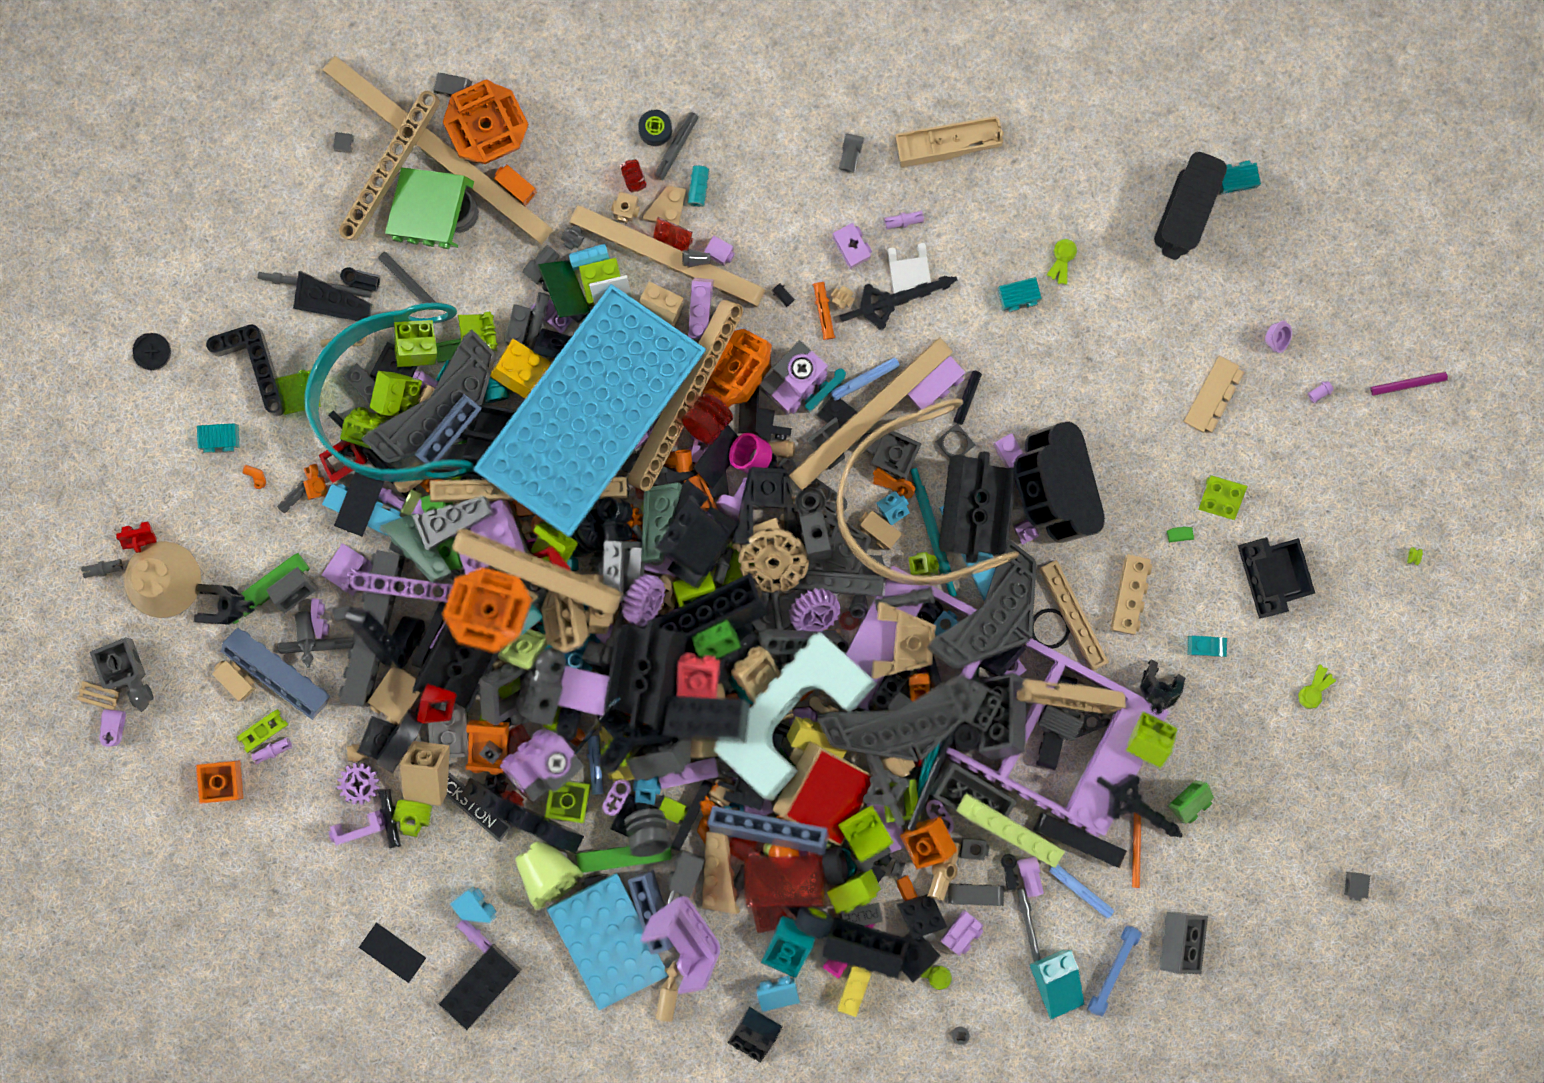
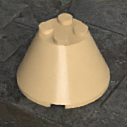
M159 541L142 547L140 553H135L131 557L124 575V586L131 603L142 613L157 618L173 617L188 609L199 594L197 592V584H201L200 567L193 555L183 546L167 541Z

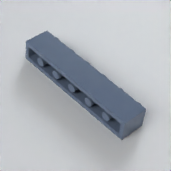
M237 627L222 643L220 652L313 720L326 706L330 696L323 688L317 687L308 677L302 676L292 665L286 664L281 660L280 656L266 649L264 644L255 641L248 632L242 631Z
M715 806L712 807L708 822L709 829L713 833L822 855L825 854L829 837L825 828Z

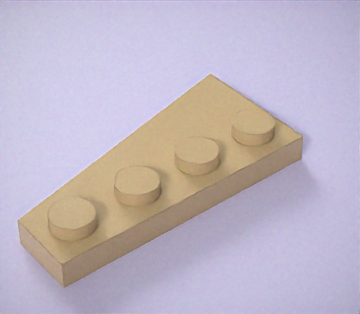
M711 831L706 832L702 908L738 914L740 910L736 903L737 891L734 888L732 878L734 877V872L730 865L731 854L728 835Z

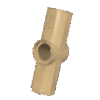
M954 842L958 851L947 861L932 866L934 878L928 893L929 897L940 901L944 900L950 881L954 880L958 873L956 862L962 846L959 843Z

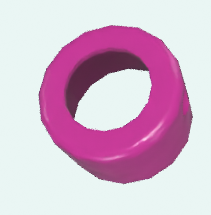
M744 433L737 437L730 448V463L733 467L748 474L751 467L767 468L772 460V448L767 441L752 433ZM756 450L754 458L749 462L752 452Z

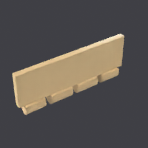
M1219 355L1189 410L1184 423L1203 433L1205 430L1213 433L1218 420L1212 416L1215 415L1221 418L1228 405L1221 401L1222 398L1230 401L1236 390V387L1230 383L1233 382L1238 385L1244 375V372L1238 369L1239 365Z

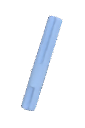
M892 358L832 390V398L838 400L900 366L898 360Z
M1058 864L1056 868L1050 867L1049 872L1104 917L1110 918L1114 910Z

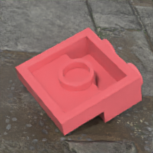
M692 653L681 656L678 662L677 696L717 698L720 660H715L714 656L697 658Z

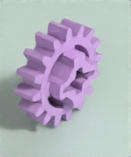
M353 763V768L346 766L347 772H340L343 778L337 779V781L341 782L337 789L343 790L340 796L346 795V802L352 799L353 805L358 801L362 805L365 802L364 799L370 802L372 801L370 796H377L374 790L380 789V786L376 785V782H379L380 779H375L377 771L371 772L372 766L365 768V763H361L360 767H358L357 763ZM361 771L365 772L369 778L367 779L362 776ZM353 773L352 779L349 782H347L349 775ZM362 781L363 785L360 786V789L354 785L355 782ZM368 785H371L369 792L365 795V789ZM348 789L354 791L356 796L352 795Z

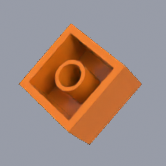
M240 760L196 765L199 804L244 799Z
M941 816L919 822L914 831L906 829L900 834L916 869L945 862L958 851Z

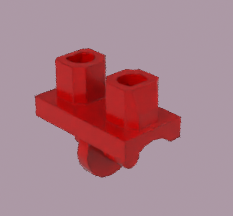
M148 521L142 522L139 525V529L133 530L132 526H124L121 528V533L116 534V538L119 540L123 550L134 548L136 553L141 552V546L157 542V537Z

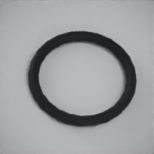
M1047 608L1039 611L1034 615L1032 631L1033 640L1043 644L1036 638L1034 633V624L1036 619L1040 615L1047 612L1056 613L1063 618L1059 610ZM1067 624L1065 636L1059 643L1054 645H1043L1049 647L1050 649L1058 648L1061 645H1063L1070 634V630Z

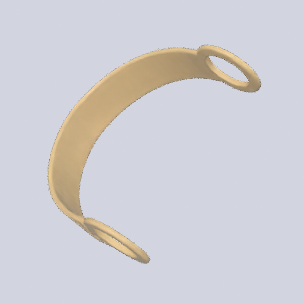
M962 399L943 401L885 424L869 435L857 447L844 469L836 501V515L840 534L848 548L859 561L870 570L889 580L917 586L938 585L995 568L1019 556L1017 552L1004 554L946 575L912 576L893 571L873 560L859 547L847 529L843 514V492L847 476L859 456L875 441L890 432L940 417L959 408L963 404ZM944 408V409L939 410V411H937V412L928 414V413H930V412H932V411H935V410Z

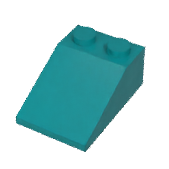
M782 916L761 963L796 978L811 952L816 938L800 931L795 926V920Z
M1061 950L1029 964L1050 1020L1085 1005L1079 968L1072 950Z

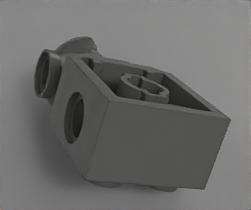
M815 487L804 488L797 494L795 505L800 516L809 562L814 563L832 559L831 553L835 552L832 536L827 535L831 534L825 510L826 497L820 489ZM810 500L816 502L813 507L806 506V503Z
M125 637L90 651L89 653L102 688L119 690L128 686L129 691L127 694L130 703L134 708L137 707L140 712H143L154 697L149 685H143L142 679L146 674L133 639Z
M556 648L544 650L536 660V672H526V676L522 680V689L516 700L515 709L530 722L552 725L563 690L561 675L566 665L563 652Z

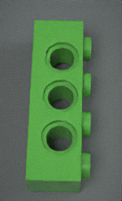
M430 495L421 497V507L425 513L430 510L445 508L448 505H454L453 502H431ZM456 536L436 547L449 570L463 567L459 553L452 549Z

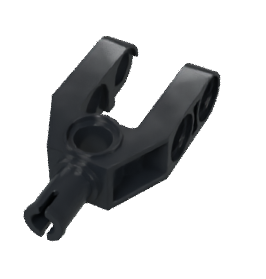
M197 584V592L199 594L219 595L217 603L218 613L194 614V622L230 625L243 617V612L253 613L255 611V608H249L250 606H256L253 601H245V597L233 586Z
M1151 659L1148 662L1147 670L1143 672L1140 689L1145 700L1152 704V713L1156 710L1155 714L1159 715L1163 710L1175 705L1183 693L1186 677L1177 674L1174 677L1173 683L1169 685L1158 681L1155 677L1159 671V668H1157L1158 662Z

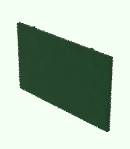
M569 260L538 264L559 318L589 314L591 312Z

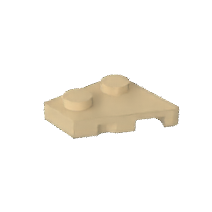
M667 186L644 214L643 220L679 227L686 189Z

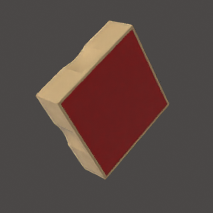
M810 741L796 765L798 772L783 789L773 811L792 822L827 829L828 840L842 846L846 837L839 824L861 811L865 803L863 797L867 794L871 784L870 778L873 775Z

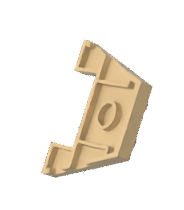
M878 602L877 620L897 621L893 661L873 660L871 678L876 679L881 676L932 665L933 652L927 647L935 637L936 626L883 602Z

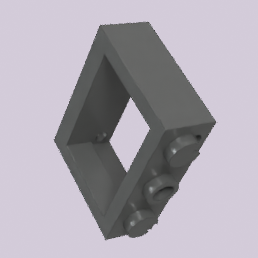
M605 541L603 584L621 592L620 601H625L624 598L627 596L625 594L626 590L630 589V585L634 584V580H638L639 576L644 575L645 563L641 561L642 542Z
M536 662L529 670L507 663L479 679L482 719L497 725L518 713L515 708L521 689L498 702V688L519 676L521 684L526 676V672H536Z

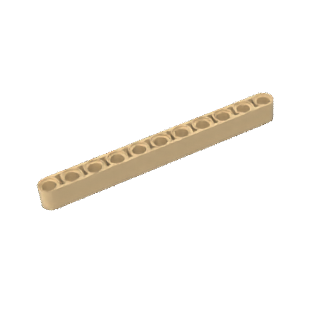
M577 205L569 222L572 226L577 225L581 227L580 229L590 234L592 232L597 234L601 239L608 242L613 241L615 245L621 248L631 249L633 253L639 256H646L650 258L649 260L659 265L662 263L668 269L677 273L680 271L684 273V276L691 279H714L713 287L718 288L720 292L726 295L736 296V299L744 303L749 302L753 304V307L758 308L766 291L761 286L712 264L687 268V266L682 264L683 251L582 206Z
M723 300L719 303L698 343L706 349V352L662 411L629 474L628 482L630 485L643 491H648L652 488L742 317L743 308L741 305L728 300Z
M941 337L934 341L791 472L789 477L801 490L807 487L953 352Z

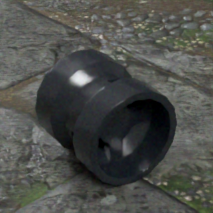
M936 600L935 603L927 602L924 604V608L919 610L917 617L934 624L937 617L943 612V607Z

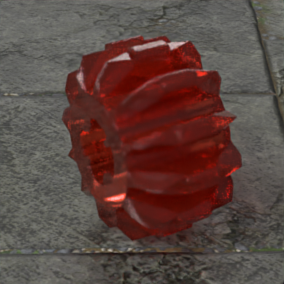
M630 159L622 163L620 168L628 190L632 193L646 188V180L637 159Z

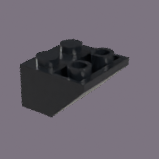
M749 1006L727 1043L761 1063L775 1044L783 1026Z

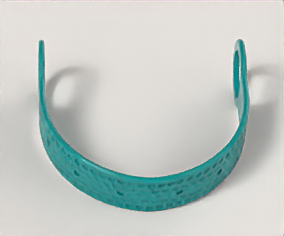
M423 303L407 307L404 310L369 316L355 322L337 334L316 359L305 391L306 414L315 435L323 446L351 470L372 479L388 482L447 479L463 476L473 471L474 465L462 460L437 461L420 467L396 470L376 469L357 464L345 458L334 449L325 435L319 418V400L325 379L334 363L349 347L374 332L394 327V322L433 320V324L448 321L457 314V309L454 306L445 303ZM423 310H442L446 312L443 315L431 318L410 316L415 312ZM441 467H461V469L451 472H427Z

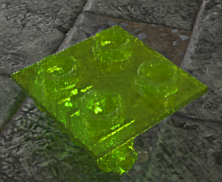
M303 369L299 370L298 373L277 378L286 406L284 415L305 410V391L311 370L306 371Z

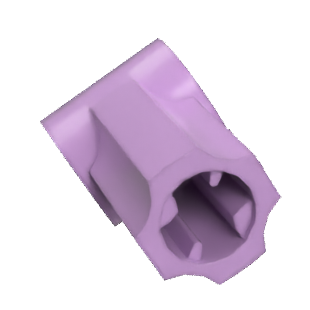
M1033 856L1018 860L1017 865L1020 868L1019 873L1021 878H1023L1027 897L1044 894L1037 858Z

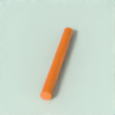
M1134 811L1132 888H1140L1141 816Z

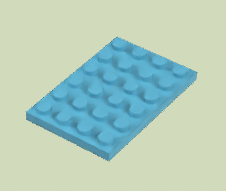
M618 873L547 907L550 917L599 1010L668 976L667 972H665L666 967L659 954L650 955L647 942L640 940L643 935L642 925Z

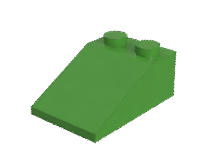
M1194 780L1167 806L1182 823L1191 824L1198 818L1197 814L1202 809L1205 811L1212 805L1211 801L1214 799V796L1206 782Z

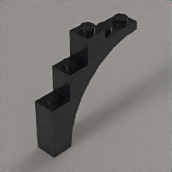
M469 778L461 794L487 814L504 820L519 830L533 834L545 843L576 854L584 838L577 831L521 806L473 778Z

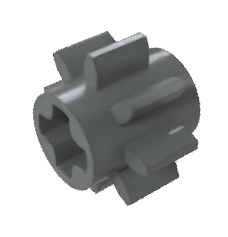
M573 225L572 229L567 227L561 237V240L564 241V247L573 250L574 247L579 248L585 237L581 234L582 229Z

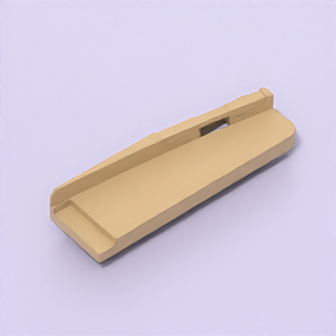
M993 116L895 134L901 167L951 160L971 152L1001 147L1003 145L1004 132L1001 129L999 118ZM982 141L980 145L969 147V145Z
M1026 679L1024 680V688L1017 691L1018 701L1102 714H1111L1125 708V694L1123 692L1088 686L1048 683ZM1046 686L1058 687V689L1046 688Z

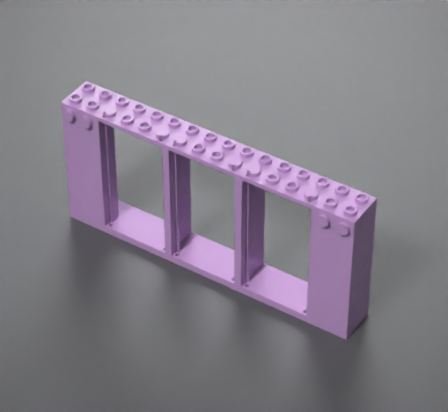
M895 566L890 568L893 571L910 575ZM887 579L884 597L875 596L874 599L911 593L912 589L916 591L928 589V586L908 585ZM932 586L935 600L966 616L977 610ZM874 600L845 653L870 678L873 660L893 661L897 621L877 620ZM919 604L917 607L907 605L896 609L916 617L922 604ZM1031 638L1024 646L1054 662L1044 682L1057 683L1066 668L1106 690L1119 691L1125 694V708L1114 713L1066 808L1009 778L1019 755L1005 757L998 771L988 768L951 747L947 750V753L950 754L948 758L959 764L961 761L967 763L965 767L976 773L978 770L984 772L982 776L993 782L996 779L1001 781L999 785L1010 791L1013 788L1018 790L1017 795L1027 800L1030 798L1035 799L1034 804L1044 809H1047V807L1052 808L1051 813L1063 819L1065 816L1069 817L1068 822L1080 828L1082 825L1086 826L1085 831L1098 837L1100 834L1105 836L1113 819L1107 815L1109 791L1096 783L1097 778L1101 776L1114 785L1125 779L1129 774L1137 775L1144 760L1126 751L1129 737L1143 711L1162 721H1165L1169 711L1163 710L1159 715L1155 714L1156 710L1152 713V704L1147 702L1145 698ZM980 661L964 666L960 675L965 674L966 678L972 679ZM885 676L876 679L871 678L877 684L855 709L859 706L864 709L863 712H869L868 703L877 692ZM1046 686V688H1055L1053 686ZM1033 703L1026 716V742L1045 707L1043 704Z

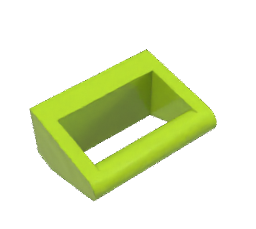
M915 779L909 780L910 785L903 793L906 816L902 817L904 821L911 819L918 802ZM895 782L889 783L890 787H895L897 785V783ZM884 806L886 823L896 822L890 807Z

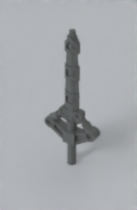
M865 753L873 776L870 778L871 784L867 794L863 797L866 804L889 806L897 826L904 825V820L896 802L899 801L906 788L909 787V779L901 778L898 775L891 774L889 770H884L878 755ZM893 780L897 785L891 791L889 783ZM875 788H881L884 795H874Z

